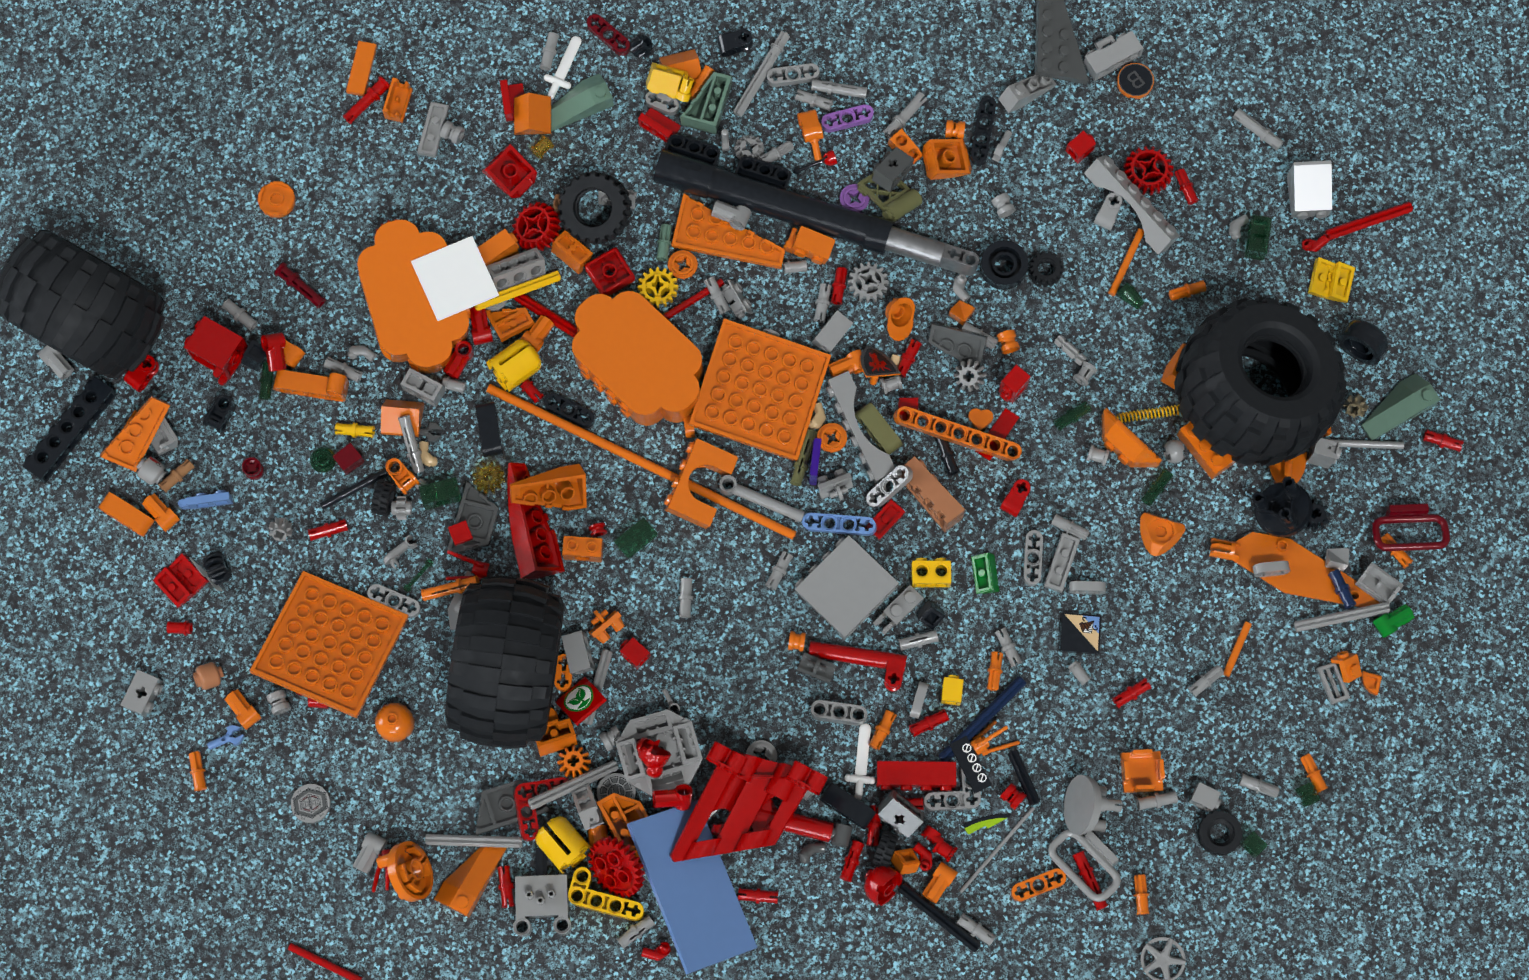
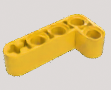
M585 867L575 870L568 892L569 901L574 906L630 921H640L643 918L645 911L639 902L590 890L592 882L591 872ZM581 872L588 874V879L585 882H580L577 879ZM580 891L583 893V898L578 902L572 899L573 893ZM599 896L602 898V903L600 906L595 907L591 904V901L594 897ZM615 901L621 903V909L617 912L612 911L610 908L611 904ZM625 904H628L627 908L632 910L638 907L640 914H636L634 917L632 912L626 910V915H624Z

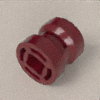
M249 457L243 461L242 470L248 479L259 480L263 476L264 468L258 459Z

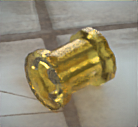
M543 135L535 146L530 147V150L539 160H542L543 155L549 149H553L554 145Z

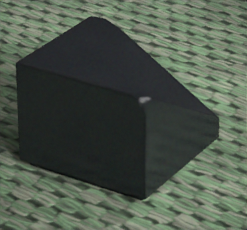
M928 600L917 612V617L919 621L933 630L945 617V613L942 608Z

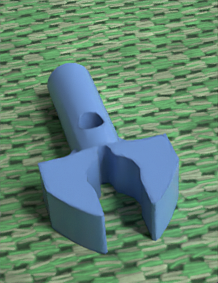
M235 725L226 727L228 730L226 735L208 742V748L211 750L228 742L233 743L234 746L241 744L245 735L242 734L237 738L231 736H233L234 732L242 730V728Z

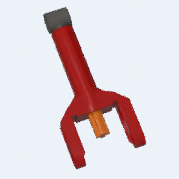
M771 799L761 806L752 824V832L768 830L778 811ZM794 813L784 831L825 842L831 840L833 845L848 848L853 828L836 823L834 828L833 823ZM724 824L712 825L711 834L718 836Z

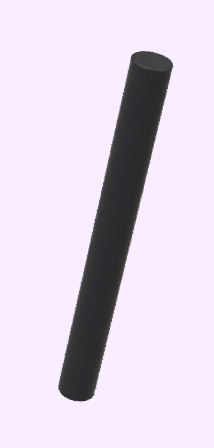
M386 468L319 504L324 510L389 474Z

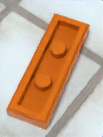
M358 41L346 89L347 94L358 96L366 94L377 44Z

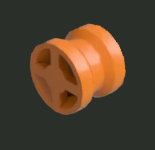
M790 631L788 650L798 649L799 652H803L806 633L797 634L795 631Z

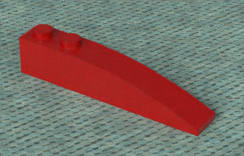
M510 462L508 464L507 481L508 510L512 541L520 577L522 579H538L562 573L565 570L554 529L551 530L547 522L550 520L547 513L543 512L540 505L531 506L511 503L510 484L531 476L525 463Z

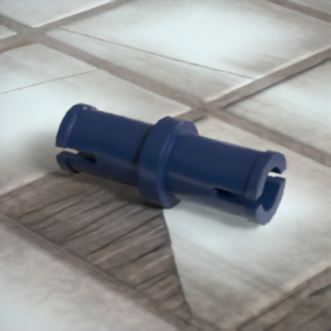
M1337 569L1330 572L1328 576L1335 587L1334 591L1339 595L1345 609L1354 607L1356 602L1349 590L1350 586L1346 584L1340 570Z

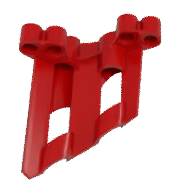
M714 741L705 759L715 764L716 767L670 854L672 861L678 862L775 845L807 790L820 795L828 777L794 760L792 765L778 763L735 752ZM775 796L783 800L768 830L748 833L761 806ZM718 809H727L730 814L717 839L697 842L711 813Z

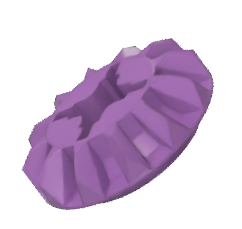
M858 184L846 186L841 191L840 204L844 208L857 212L867 208L869 197H864L857 190ZM859 194V196H858V201H859V202L854 201L853 203L850 204V202H851V197H850V196L855 197V196H857V195Z

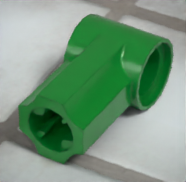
M1404 604L1393 612L1382 615L1372 623L1382 638H1385L1415 617L1411 608Z

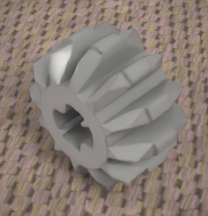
M968 359L967 364L965 361L960 362L961 367L957 366L955 368L959 373L954 374V377L960 379L956 381V384L962 383V390L968 386L969 392L973 391V387L978 390L980 388L979 384L983 385L985 383L981 378L987 376L986 373H981L985 367L981 366L978 368L979 361H975L973 364L972 359ZM970 371L971 374H974V377L971 378V380L969 379L970 377H967L966 375Z

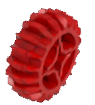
M1144 146L1143 151L1140 148L1136 149V153L1132 151L1130 157L1126 158V163L1123 166L1127 178L1139 190H1142L1143 195L1146 194V191L1149 192L1150 196L1153 195L1154 191L1157 194L1160 193L1161 189L1165 190L1167 185L1171 183L1170 178L1173 177V172L1171 171H1173L1174 167L1170 165L1171 159H1166L1167 153L1162 155L1161 149L1154 151V146L1151 147V150ZM1156 163L1159 164L1163 173L1156 167ZM1150 166H1152L1150 173L1148 172L1145 176L1146 170L1149 169ZM1134 168L1137 169L1136 171H1137L1138 173H1140L1141 178H1138V177H1137V175L1135 174Z
M536 202L535 205L529 203L528 208L523 206L524 211H517L519 217L514 218L516 223L512 225L515 229L512 233L517 238V243L527 251L533 248L544 251L545 246L550 248V243L555 241V236H559L557 231L562 229L558 225L561 223L558 213L546 203Z

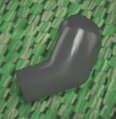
M825 843L807 844L799 852L800 862L804 864L809 863L810 857L814 853H825Z

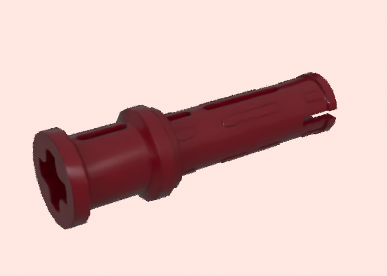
M286 262L281 263L276 268L274 275L283 279L288 287H294L317 308L323 306L326 299L301 280L299 273L293 272L287 267L288 264Z

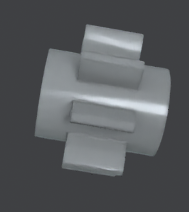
M397 496V500L391 503L392 515H396L397 520H407V516L412 515V501H407L406 496Z
M276 517L275 522H270L269 536H272L276 541H286L287 536H292V523H289L286 518Z

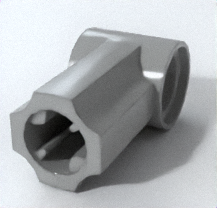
M717 200L711 216L729 222L730 226L736 230H744L752 213L745 206L738 205L734 207Z
M48 345L37 353L61 380L67 379L72 375L74 369L64 359L62 353Z
M369 831L363 840L362 849L353 867L369 874L378 855L385 849L388 840Z

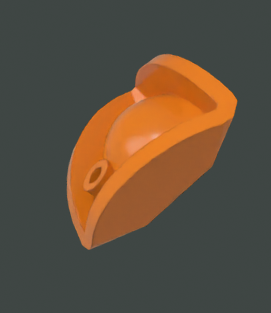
M1147 512L1143 513L1140 518V533L1146 550L1153 556H1160L1170 550L1179 541L1186 529L1185 525L1180 522Z

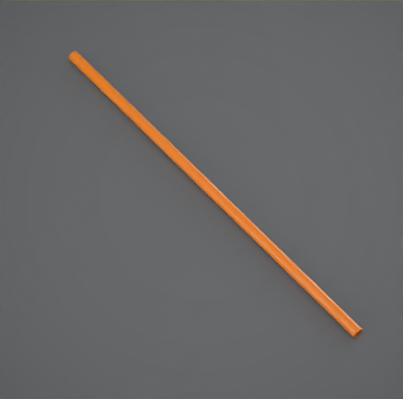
M492 384L487 388V393L673 482L675 476H679L675 472ZM688 480L690 491L791 540L794 539L797 531Z

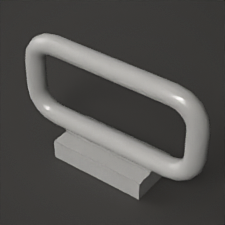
M1068 829L1061 832L1050 843L1048 853L1052 861L1092 901H1104L1119 888L1121 878L1114 868L1118 864L1119 859L1092 831L1084 837L1083 835L1073 834ZM1066 838H1075L1113 878L1112 884L1101 894L1094 893L1056 853V848Z

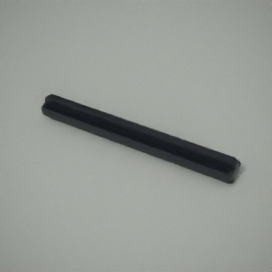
M903 883L898 889L899 893L970 950L976 952L981 946L980 942L909 885Z

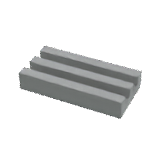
M1330 663L1316 669L1331 705L1350 699L1337 664ZM1331 667H1332V669H1333V671H1334V674H1335V676H1336V679H1337V681H1338V684H1339V686H1340V688H1341V691H1342V693H1343V696H1342V697L1340 696V693H1339V691H1338V689H1337L1336 683H1335V681H1334V679H1333V676H1332V674H1331V671H1330V669H1329V668H1331ZM1323 670H1325V672H1326V674H1327V677H1328L1329 682H1330V684H1331V687H1332V689H1333V691H1334V694H1335V696H1336V699H1334V696H1333V694H1332V691H1331V689H1330V686H1329V684H1328V682H1327V679H1326V677H1325V674H1324Z

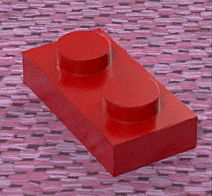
M892 499L873 518L877 524V530L873 536L879 541L905 514V511ZM870 522L865 527L868 531L869 528L873 527Z

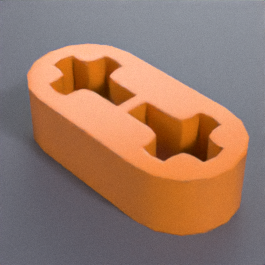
M561 654L557 660L554 685L557 690L566 692L572 686L573 674H570L568 665H566V671H562L563 668L559 662H563V659L567 658L566 654ZM562 675H565V680L568 682L564 687H561L558 681L562 680Z

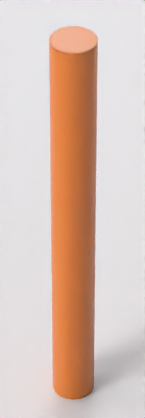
M1138 228L1108 294L1116 295L1144 235L1143 229Z

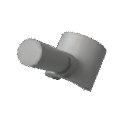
M667 689L662 690L669 705L668 710H670L672 705H675L678 711H680V706L673 702Z

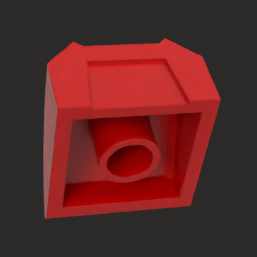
M511 144L506 146L482 170L496 186L511 198H520L535 183L537 171Z

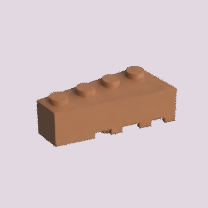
M914 456L903 465L910 467L913 471V478L905 487L944 532H947L963 519L965 509L941 485L936 476L926 469L927 467L921 459L918 460ZM901 471V472H902V476H901V477H902V478H905L904 473H905L906 471Z

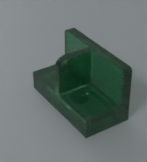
M643 517L618 537L614 544L619 551H622L630 559L638 551H644L645 546L655 539L658 534Z

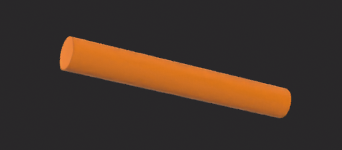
M1244 622L1225 666L1224 676L1230 677L1252 626L1249 622Z

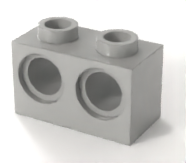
M409 368L400 383L403 391L434 407H437L446 392L442 384Z

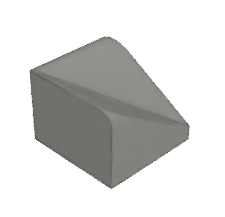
M1327 549L1325 567L1344 571L1349 565V549Z

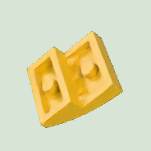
M1320 257L1316 258L1308 294L1347 303L1355 267L1342 262L1333 263Z

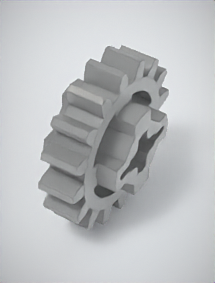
M870 262L867 263V266L860 263V269L854 267V273L849 274L851 279L848 280V285H851L849 292L854 291L853 298L859 296V302L866 299V303H869L870 299L876 302L877 296L882 299V292H887V287L885 286L889 284V281L885 280L888 275L882 274L884 268L882 267L878 270L877 264L875 263L872 267ZM856 283L861 287V290L857 288Z

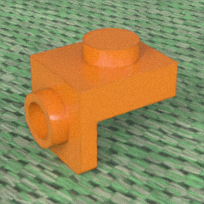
M1341 651L1337 653V656L1331 658V663L1339 664L1343 682L1350 683L1362 676L1357 654Z

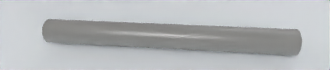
M1328 439L1334 441L1335 444L1341 441L1339 447L1404 449V442Z

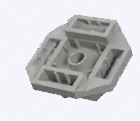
M668 709L630 720L616 742L626 782L651 797L653 791L675 789L680 784L690 786L703 761L692 721ZM642 737L653 741L660 740L658 747L671 753L669 760L663 766V772L660 777H649L645 771L647 766L638 756L636 743Z

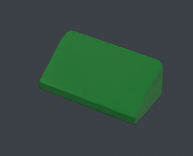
M984 553L971 556L976 594L999 592L994 554Z

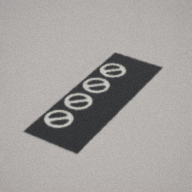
M967 736L949 744L974 794L992 785Z

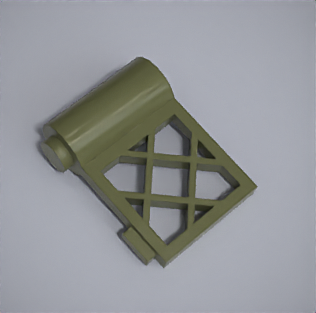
M874 173L858 182L857 190L864 197L868 196L883 211V218L894 222L922 204V197L915 189H910L902 180L897 185L902 189L900 192L878 190V184H876V189L868 188L866 186L867 183H875L872 181ZM878 195H886L889 198L883 203L878 198Z

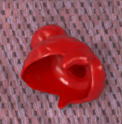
M642 737L636 743L638 756L647 766L645 771L649 777H660L663 772V766L669 760L671 753L658 747L660 740L653 741Z

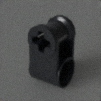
M747 29L724 33L716 38L722 57L748 51L753 45L752 34Z
M228 395L218 396L210 411L206 414L203 425H209L217 429L218 433H222L236 409L234 401ZM228 401L229 406L225 409H222V404Z

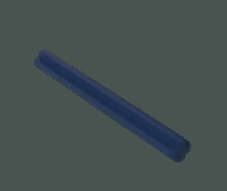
M1018 676L951 743L965 736L970 741L1026 685L1024 679ZM948 745L938 757L942 762H949L955 755L950 745Z

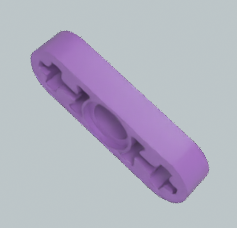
M864 104L829 113L822 117L821 127L825 132L831 133L866 124L873 119L874 111L871 106ZM862 111H866L868 117L862 115ZM846 114L851 115L853 118L849 123L842 120V117ZM827 120H830L831 122H833V123H832V126H829L828 124H826V123H827Z

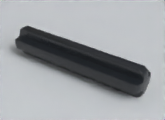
M1017 749L1010 751L1008 757L1030 805L1038 804L1040 798Z

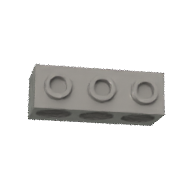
M537 248L486 266L497 292L546 274L545 259Z

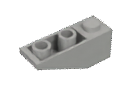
M1034 75L1009 85L999 97V101L1007 112L1011 113L1029 104L1054 88L1057 84L1052 78Z

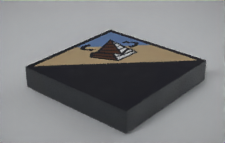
M1062 612L1060 652L1099 655L1101 615Z

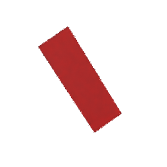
M1005 408L988 434L1005 439L1019 419V416ZM991 441L989 446L991 450L996 451L997 444ZM975 451V452H977L978 454H980L981 456H983L984 458H986V459L989 460V461H990L991 458L993 457V456H990V455H987V454H984V453Z

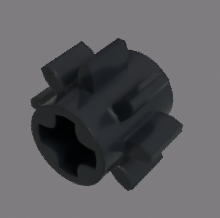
M637 35L632 39L633 43L630 44V50L634 56L646 58L651 54L650 51L653 49V43L649 37Z

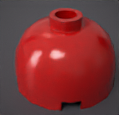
M879 866L870 869L865 875L864 891L866 896L877 906L878 904L880 906L886 904L896 894L893 891L896 885L898 887L901 886L902 874L890 866Z

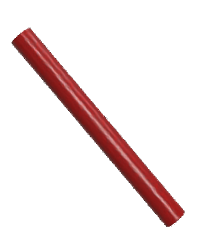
M721 278L716 281L719 288L725 285ZM704 288L662 315L667 320L709 295L708 288Z
M293 943L288 947L289 951L348 980H362L363 978Z

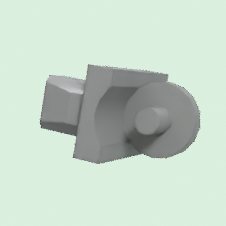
M841 468L834 472V479L829 480L825 475L818 477V490L821 499L838 497L839 501L844 500L842 494L849 492L848 489L853 488L850 473H846Z

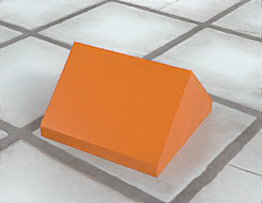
M695 49L659 57L661 65L687 71V79L691 77L695 80L701 73L700 62Z
M526 93L514 98V135L551 134V97Z
M386 399L381 406V434L403 436L398 418L410 415L415 437H419L424 402Z

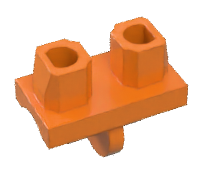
M606 609L601 613L597 610L593 611L595 618L590 622L593 626L598 622L600 623L588 633L591 637L604 644L611 638L605 631L606 628L611 625L615 632H618L625 626L620 618L622 615L614 610L604 619L609 614Z

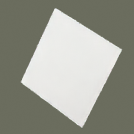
M473 236L411 261L437 321L499 296Z

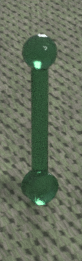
M426 560L425 566L409 584L404 586L406 592L411 590V586L427 568L433 566L432 560Z

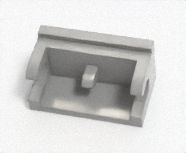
M837 310L812 340V343L825 353H830L852 326L853 322Z
M165 417L151 442L158 456L178 446V438Z
M1372 562L1355 583L1357 587L1378 602H1388L1389 604L1404 586Z
M581 630L561 636L570 674L576 673V675L594 671L595 666L587 633Z

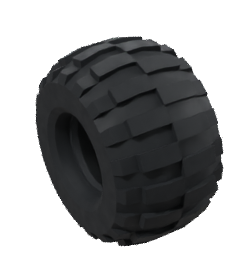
M40 229L32 239L26 236L14 248L0 271V316L49 347L106 377L120 379L127 370L133 372L146 359L161 333L166 317L161 314L165 301L160 294L50 230Z
M1258 297L1255 300H1247V298L1236 300L1209 315L1189 337L1186 346L1182 349L1176 371L1179 373L1174 382L1175 395H1178V400L1181 401L1179 409L1185 421H1191L1194 425L1192 429L1194 435L1200 441L1203 439L1208 441L1212 445L1210 450L1223 457L1226 454L1232 455V461L1245 465L1254 463L1261 464V466H1270L1283 460L1286 462L1305 453L1334 424L1343 405L1341 402L1346 393L1347 381L1344 380V362L1340 351L1334 350L1336 343L1329 331L1324 332L1317 325L1320 321L1313 315L1308 314L1306 316L1299 312L1300 307L1285 301L1279 305L1277 299ZM1242 356L1257 360L1273 371L1283 384L1288 397L1273 396L1255 386L1244 370Z
M492 576L484 577L482 583H470L465 589L456 624L445 706L447 726L449 729L459 731L461 739L478 745L509 749L527 747L528 741H541L546 734L564 614L562 597L549 593V586L529 579Z

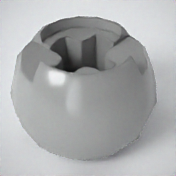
M1173 439L1163 445L1165 448L1163 454L1167 462L1179 463L1185 458L1183 455V450L1185 449L1181 441Z

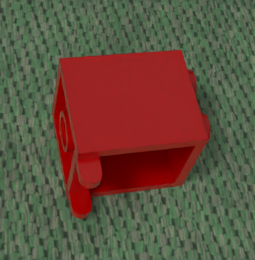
M204 316L202 320L196 323L192 335L186 338L184 349L191 359L211 369L213 376L219 378L218 383L223 386L231 379L240 365L248 345L243 337Z

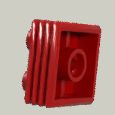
M617 247L612 248L584 265L586 272L600 294L610 296L635 281V275ZM610 270V272H613V275H607V271Z

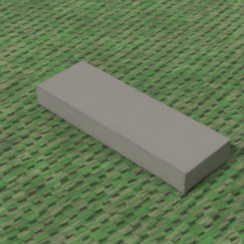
M435 102L430 103L417 151L418 155L436 158L441 141L440 132L446 122L449 105Z
M1062 532L1044 584L1045 588L1060 593L1063 592L1080 538Z

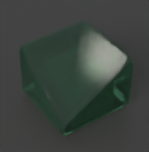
M1253 831L1242 841L1241 846L1254 858L1267 847V843Z

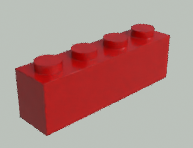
M877 761L876 787H881L882 791H891L893 788H900L901 791H912V788H920V791H932V788H940V791H952V788L956 787V762Z

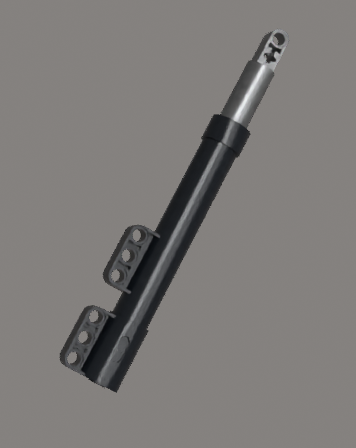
M680 134L670 136L665 149L662 150L654 173L655 183L702 198H712L734 206L742 205L749 208L750 211L797 226H804L816 232L863 246V249L882 255L889 251L966 276H972L977 271L979 256L972 251L894 227V221L879 216H869L788 190L791 173L787 168L745 156L740 159L735 173L718 168L720 149L717 146Z

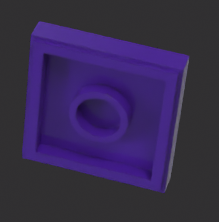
M815 438L813 442L809 484L817 486L822 440L819 438Z

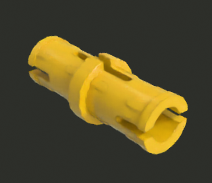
M337 422L335 424V430H337L335 435H350L352 438H357V436L374 438L375 431H373L375 426L358 425V423L344 424Z

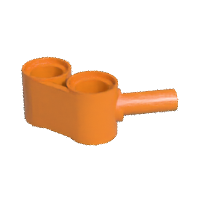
M816 110L797 113L804 142L811 143L815 161L821 160L822 156L818 141L823 139V131L818 121Z

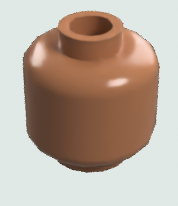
M214 662L196 667L195 673H193L196 686L198 688L201 687L203 690L219 686L221 678L224 677L222 668L220 666L217 667Z

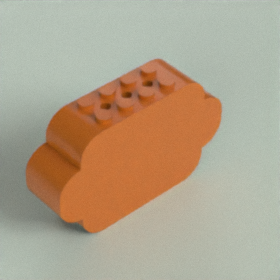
M407 220L387 222L377 230L374 238L375 245L363 250L357 262L359 278L380 350L390 361H408L410 367L421 374L441 371L451 359L452 348H455L458 342L467 339L471 315L470 309L468 308L437 321L411 261L444 248L447 244L437 233H419L417 227Z
M625 291L612 299L604 294H595L588 297L577 308L575 323L578 333L573 338L572 351L576 365L581 370L580 374L586 380L590 379L598 392L601 393L603 391L607 395V400L612 405L617 404L621 408L620 412L626 418L630 417L640 425L650 426L658 423L662 418L673 423H680L693 412L700 396L699 382L704 372L701 352L642 295L634 291Z

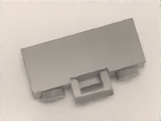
M1133 31L1127 34L1126 32L1120 34L1116 41L1112 35H1109L1095 43L1097 50L1093 49L1087 52L1083 63L1093 80L1096 81L1140 57L1144 48Z

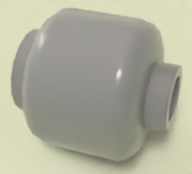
M148 457L146 460L142 458L136 467L139 469L137 476L149 485L154 483L158 485L166 474V471H164L165 465L154 457Z

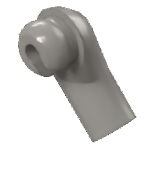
M1246 214L1230 223L1228 232L1233 240L1241 237V226L1249 223Z
M958 274L953 281V292L963 302H966L971 297L964 290L967 278L963 274Z
M365 345L351 346L347 353L350 359L357 358V355H363L371 362L377 356L376 353Z

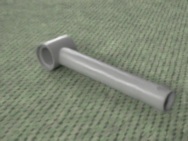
M725 475L720 479L719 491L722 495L731 496L734 494L795 520V522L802 521L805 512L801 508L799 510L737 484L736 479L731 475ZM725 482H730L733 485V487L731 489H725L723 487V484Z

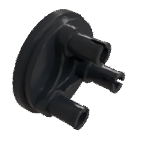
M1290 476L1285 477L1282 482L1270 485L1262 493L1255 492L1252 495L1257 523L1262 530L1272 536L1289 537L1295 535L1307 526L1312 517L1313 503L1308 492L1298 485L1293 478L1291 479Z

